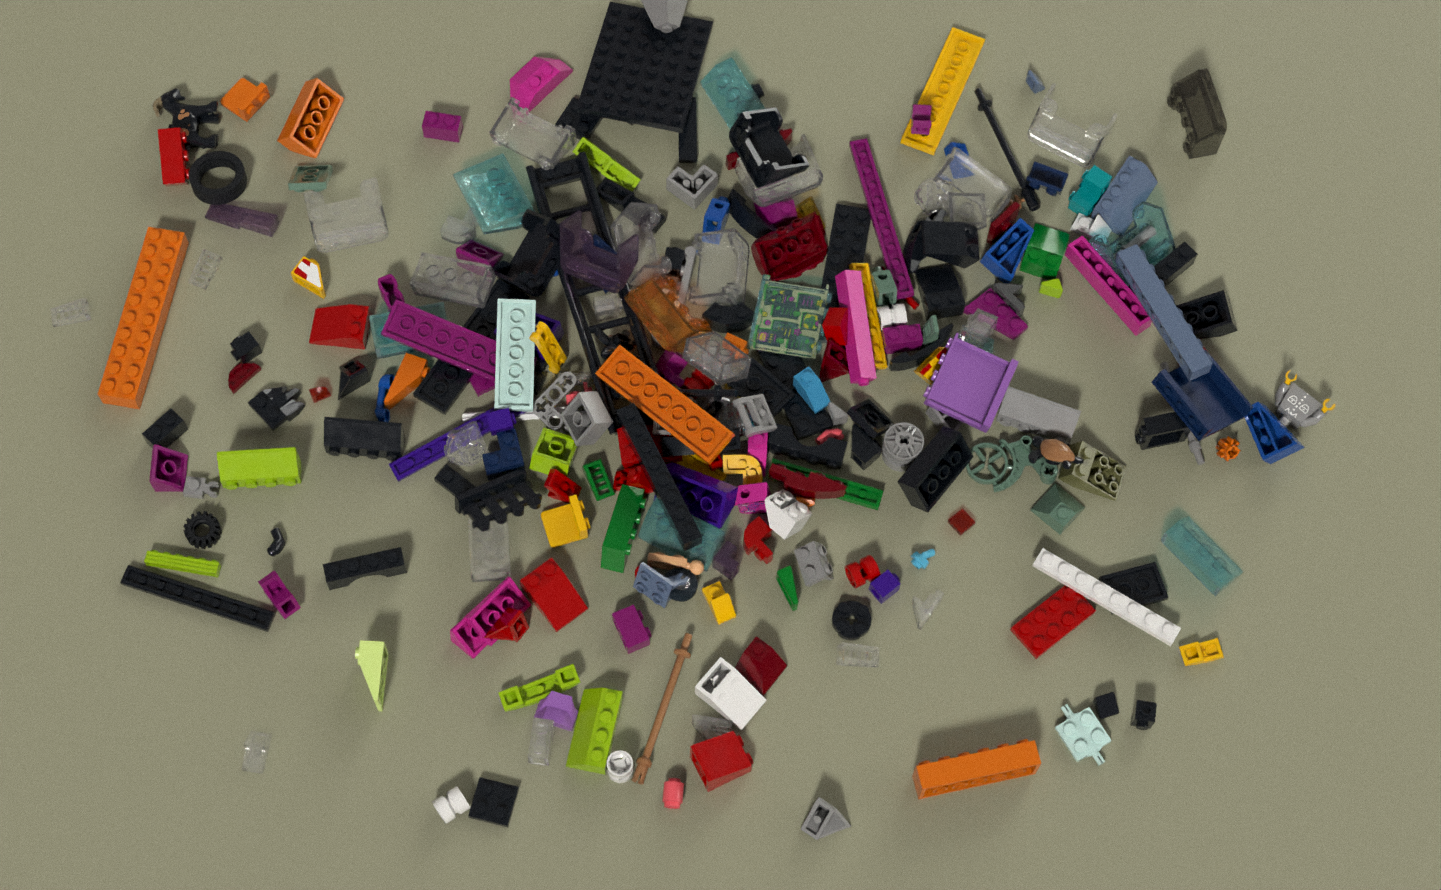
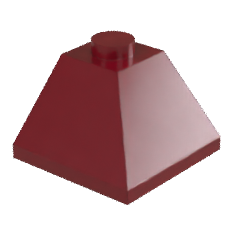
M756 636L743 652L734 668L764 697L787 668V664L771 646Z

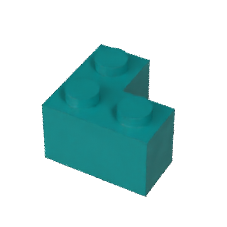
M1095 165L1090 170L1087 169L1081 177L1083 180L1078 186V191H1073L1068 198L1070 201L1068 208L1076 214L1081 213L1087 217L1093 212L1112 180L1111 175Z

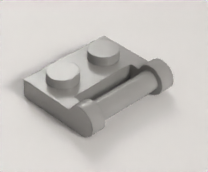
M763 394L741 397L732 402L734 408H737L744 424L746 437L772 432L777 429ZM744 405H747L755 427L752 426Z

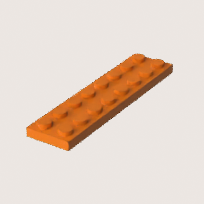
M621 345L614 350L595 373L596 376L630 403H634L639 410L709 465L735 436L732 431Z

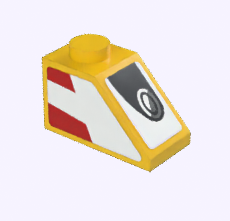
M303 256L291 272L292 279L295 283L324 299L326 294L319 263L312 258L308 259Z

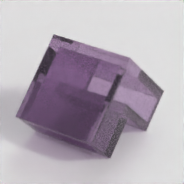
M727 540L712 560V567L731 581L739 573L740 563L734 560L737 556V547Z

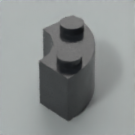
M714 302L702 314V325L719 333L740 332L755 323V313L743 302L729 307L721 306Z

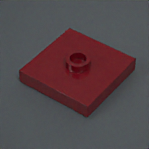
M1017 202L1011 204L990 224L986 239L990 246L1016 223L1021 206Z

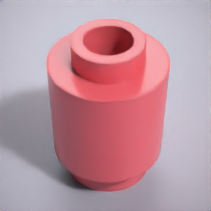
M668 778V781L664 782L662 802H664L665 808L680 809L684 793V783L680 782L681 779Z

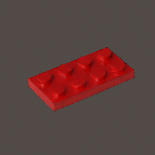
M1065 585L1013 625L1010 630L1033 657L1037 659L1091 617L1096 610L1083 595Z

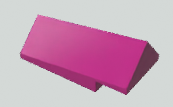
M508 576L450 630L451 641L474 659L487 645L492 646L498 640L483 637L507 608L518 609L524 613L531 604L511 577Z

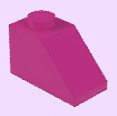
M768 433L748 437L747 454L756 458L760 463L762 477H765Z

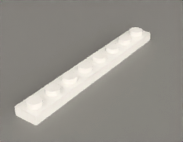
M1042 548L1032 565L1169 646L1172 645L1181 630L1179 626Z

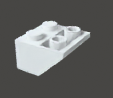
M784 489L764 500L769 527L784 540L801 531L812 515V512L808 510L805 504L798 502L789 491Z

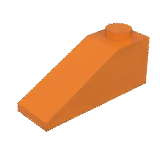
M409 353L405 354L385 397L384 404L386 409H392L420 385L430 371L427 359Z

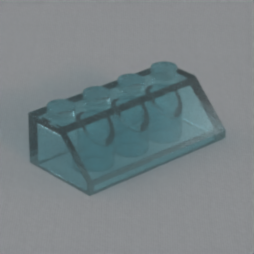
M732 57L716 64L700 81L701 86L729 129L732 128L742 112L766 109Z
M656 497L646 514L638 538L671 555H681L687 559V562L696 559L700 560L704 564V571L707 572L725 540V531L692 515L702 535V544L684 551Z
M1189 516L1174 524L1164 533L1160 540L1215 597L1243 573Z

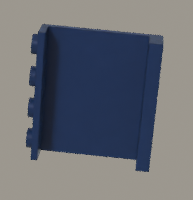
M1213 358L1210 372L1191 381L1188 380L1181 367L1169 373L1164 369L1152 381V384L1198 441L1240 421L1254 408Z

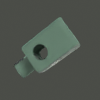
M880 266L873 268L871 281L876 307L888 305L891 308L892 305L896 304L897 287L890 270H883Z

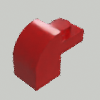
M760 516L746 527L743 547L747 555L754 551V555L759 561L763 560L768 564L773 560V552L764 542L771 537L772 529Z

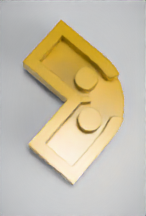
M723 454V474H743V485L763 483L762 467L756 458L748 454Z

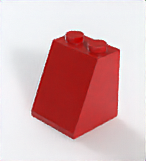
M734 731L690 746V758L708 792L752 770V757L749 753H745L742 748L744 742L740 735L736 736Z

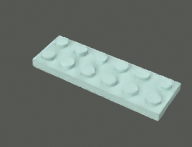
M498 299L494 411L509 408V411L533 412L535 343L529 337L532 332H535L536 300Z

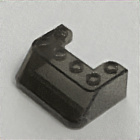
M1203 68L1175 82L1170 89L1169 97H1167L1168 106L1172 110H1177L1181 115V125L1187 133L1185 142H1183V151L1187 153L1189 159L1217 154L1227 130L1226 118L1207 68Z

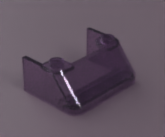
M578 210L560 222V264L563 271L609 292H620L625 287L638 263L639 235L634 234L618 245L616 255L594 246L592 234L582 228L581 211Z

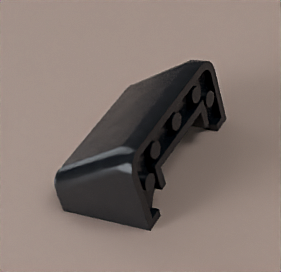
M777 107L742 112L729 131L731 144L755 186L759 189L768 188L803 173L810 165L802 154L793 157L778 130L781 128L783 118Z
M527 209L521 219L522 227L528 231L511 262L499 260L495 263L490 273L534 297H539L545 291L573 242V234L552 218Z

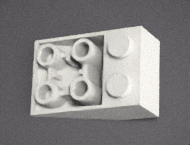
M721 657L695 686V694L740 730L747 725L767 701L733 666Z

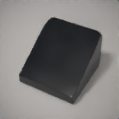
M1114 692L1097 696L1093 700L1100 720L1119 714Z

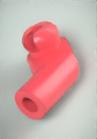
M839 428L826 429L815 441L820 445L829 437L843 440L844 434Z

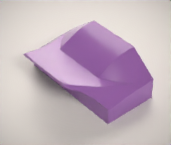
M551 691L545 699L539 701L534 720L573 731L578 711L574 707L572 696Z

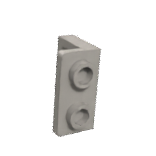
M812 541L794 550L805 586L810 587L825 579H834L832 575L833 568L827 560V550L823 544Z

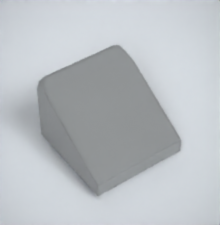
M830 402L828 404L827 412L833 426L847 423L848 414L834 403Z

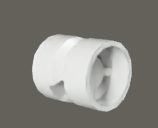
M904 303L892 305L891 308L888 305L877 307L881 330L898 324L907 325Z
M615 751L607 759L608 776L612 781L625 783L633 775V759L626 751Z
M457 786L449 790L446 797L440 796L432 801L445 824L455 819L456 813L462 814L470 809L468 802Z

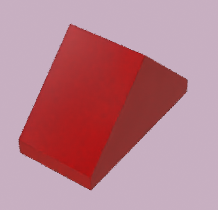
M829 308L822 324L827 341L831 339L839 346H847L848 308Z

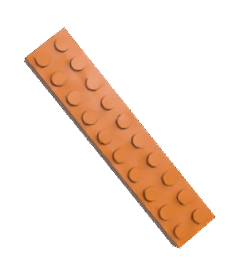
M148 227L98 391V396L104 404L140 409L188 248L189 242L185 232Z

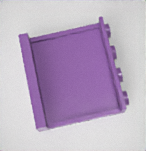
M956 333L953 338L949 337L945 347L948 350L946 354L942 353L938 361L940 368L939 370L935 369L930 380L933 383L931 387L927 386L923 394L926 397L923 404L986 433L992 425L1019 362L1011 359L1010 362L1003 360L957 338L959 333Z

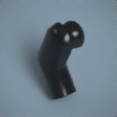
M280 528L271 530L274 541L267 548V553L272 557L280 554L285 546V540Z

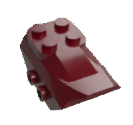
M816 211L803 218L793 220L788 226L779 227L776 231H772L753 242L751 252L756 267L768 283L797 278L806 270H812L824 261L828 248L825 242L826 233L820 215H817Z

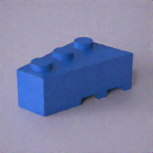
M1020 218L985 253L980 263L1002 283L1009 284L1015 275V271L1034 229Z
M1260 402L1252 404L1254 408L1247 414L1245 420L1263 461L1272 464L1305 448L1265 405Z

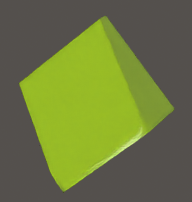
M1057 278L1041 282L1038 291L1044 295L1060 298L1063 289L1060 280Z

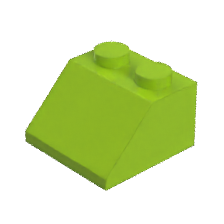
M543 427L533 450L529 469L547 475L550 469H556L568 477L578 446L575 445L571 436Z

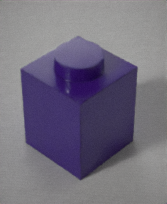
M509 408L486 413L492 436L497 435L496 433L514 429L513 425L517 424L515 415L510 413Z
M886 570L870 583L869 591L882 604L899 591L900 579L895 573Z

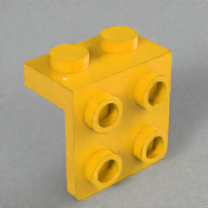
M577 495L569 496L570 504L541 513L544 529L552 548L588 538L587 529H590L588 518L583 517L584 505L582 500L578 501Z

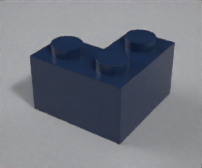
M515 428L496 433L499 451L482 454L488 480L496 479L522 467L525 470Z

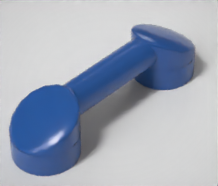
M385 374L378 384L376 409H374L378 421H390L389 410L383 408L386 389H390L395 378L393 374Z

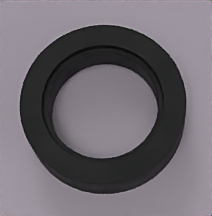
M213 151L202 155L192 164L189 170V181L195 196L199 200L211 205H222L237 199L244 192L247 185V175L242 161L236 155L226 151ZM227 167L235 172L233 181L225 187L210 189L201 184L203 175L213 168Z

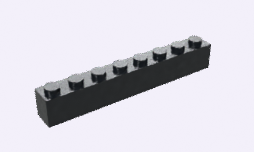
M632 403L616 410L617 420L683 550L687 551L702 544V535L635 404Z

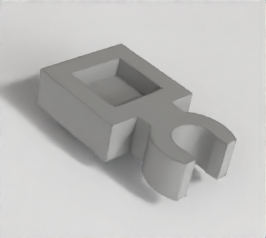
M187 476L183 495L184 497L204 499V494H208L212 498H217V492H212L211 490L212 488H220V485L215 481L207 484L206 478Z

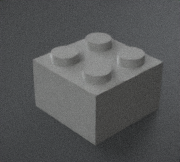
M597 391L579 392L561 413V417L576 446L595 444L613 423Z

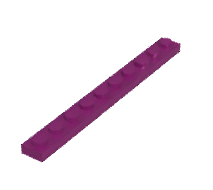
M866 138L850 141V151L886 270H890L897 287V300L913 297L914 290L868 140Z

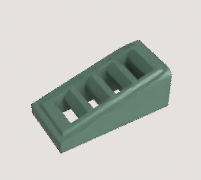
M936 315L931 316L921 328L923 337L921 349L938 339L939 327Z

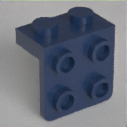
M1034 161L1026 182L1033 189L1039 190V188L1046 189L1047 194L1056 196L1057 194L1061 195L1069 174Z

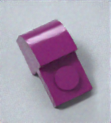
M912 104L911 134L929 135L932 122L930 120L931 105Z
M669 346L657 361L656 366L659 375L671 385L676 384L678 387H681L685 382L679 374L688 362L681 354Z
M272 571L258 581L269 601L284 619L301 608L293 594L286 588L275 571Z

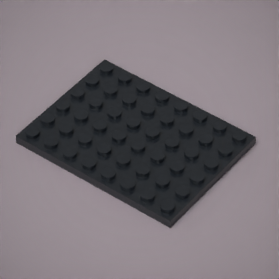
M610 2L576 112L683 133L713 28V21L683 16L680 27L670 33H664L654 28L645 8Z

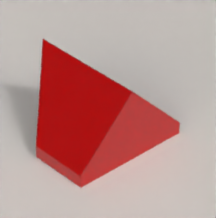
M507 608L483 638L518 642L529 629L523 612L518 609Z

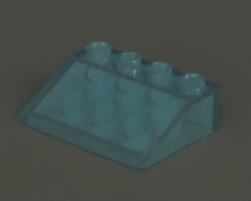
M503 153L453 174L484 235L522 228L521 219L526 210L534 211Z

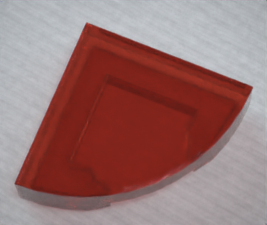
M326 387L309 389L314 403L332 396Z

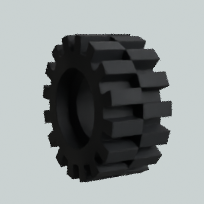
M198 511L196 516L191 514L192 518H187V524L184 523L183 526L185 528L183 530L185 537L189 543L197 549L199 547L205 549V546L211 548L212 543L216 545V539L220 540V534H222L217 518L212 513L208 514L207 511H203V514ZM201 524H207L210 527L209 533L205 536L195 534L196 528Z

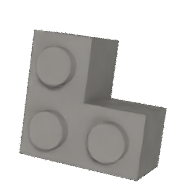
M704 164L693 176L677 167L666 178V189L694 210L718 185V174Z

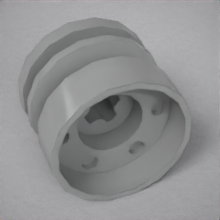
M906 422L890 426L885 433L881 451L882 459L886 466L899 472L907 471L923 450L924 437L920 429Z

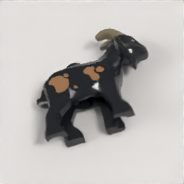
M179 89L166 92L154 101L153 110L157 117L160 116L161 108H164L173 116L172 124H169V128L180 127L183 129V132H186L187 143H184L185 150L189 152L193 147L215 149L218 146V134H213L206 138L198 135L200 124H219L220 115L213 113L217 112V101L210 102L207 105L178 103L185 100V97L180 95Z

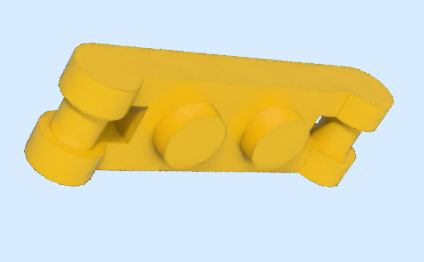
M539 321L536 325V331L532 332L529 339L536 344L549 365V371L558 374L561 364L565 363L567 357L548 325Z

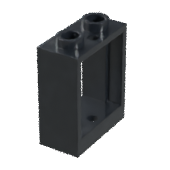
M1176 412L1151 416L1142 419L1135 433V441L1140 445L1141 450L1184 442L1190 433V429Z

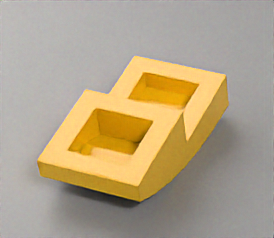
M1218 638L1201 643L1197 641L1179 647L1185 666L1224 658Z

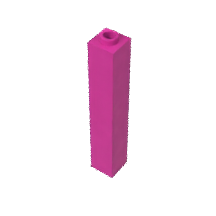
M844 270L835 276L839 307L848 308V342L845 348L850 382L859 386H867L877 377L861 271Z

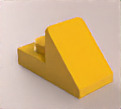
M720 581L702 588V593L718 625L736 618L728 593H725Z

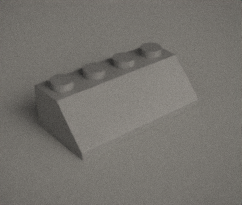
M1008 386L996 421L1000 422L1003 426L1017 428L1023 433L1029 432L1044 439H1057L1069 444L1081 411Z

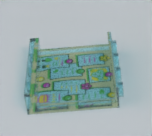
M763 274L748 340L749 349L816 359L817 353H821L822 342H819L820 336L825 334L822 324L829 310L826 308L827 303H831L832 292H829V285H826L825 290L770 281V275Z

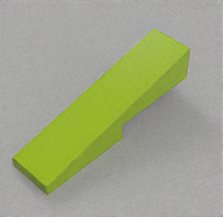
M585 137L581 138L572 151L576 155L580 152H586L591 166L609 180L632 192L641 181L640 178Z

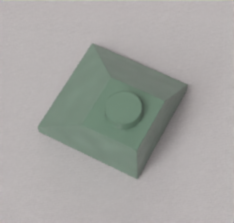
M1055 483L1030 511L1061 535L1085 507Z

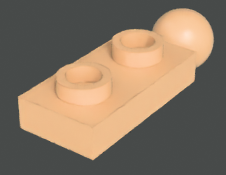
M662 552L648 554L647 564L654 568L667 570L684 568L694 575H700L704 571L703 562L697 559L687 562V559L681 555L668 556Z

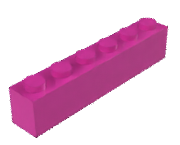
M1083 235L1070 243L1065 256L1134 335L1137 336L1150 327L1152 321L1136 295Z

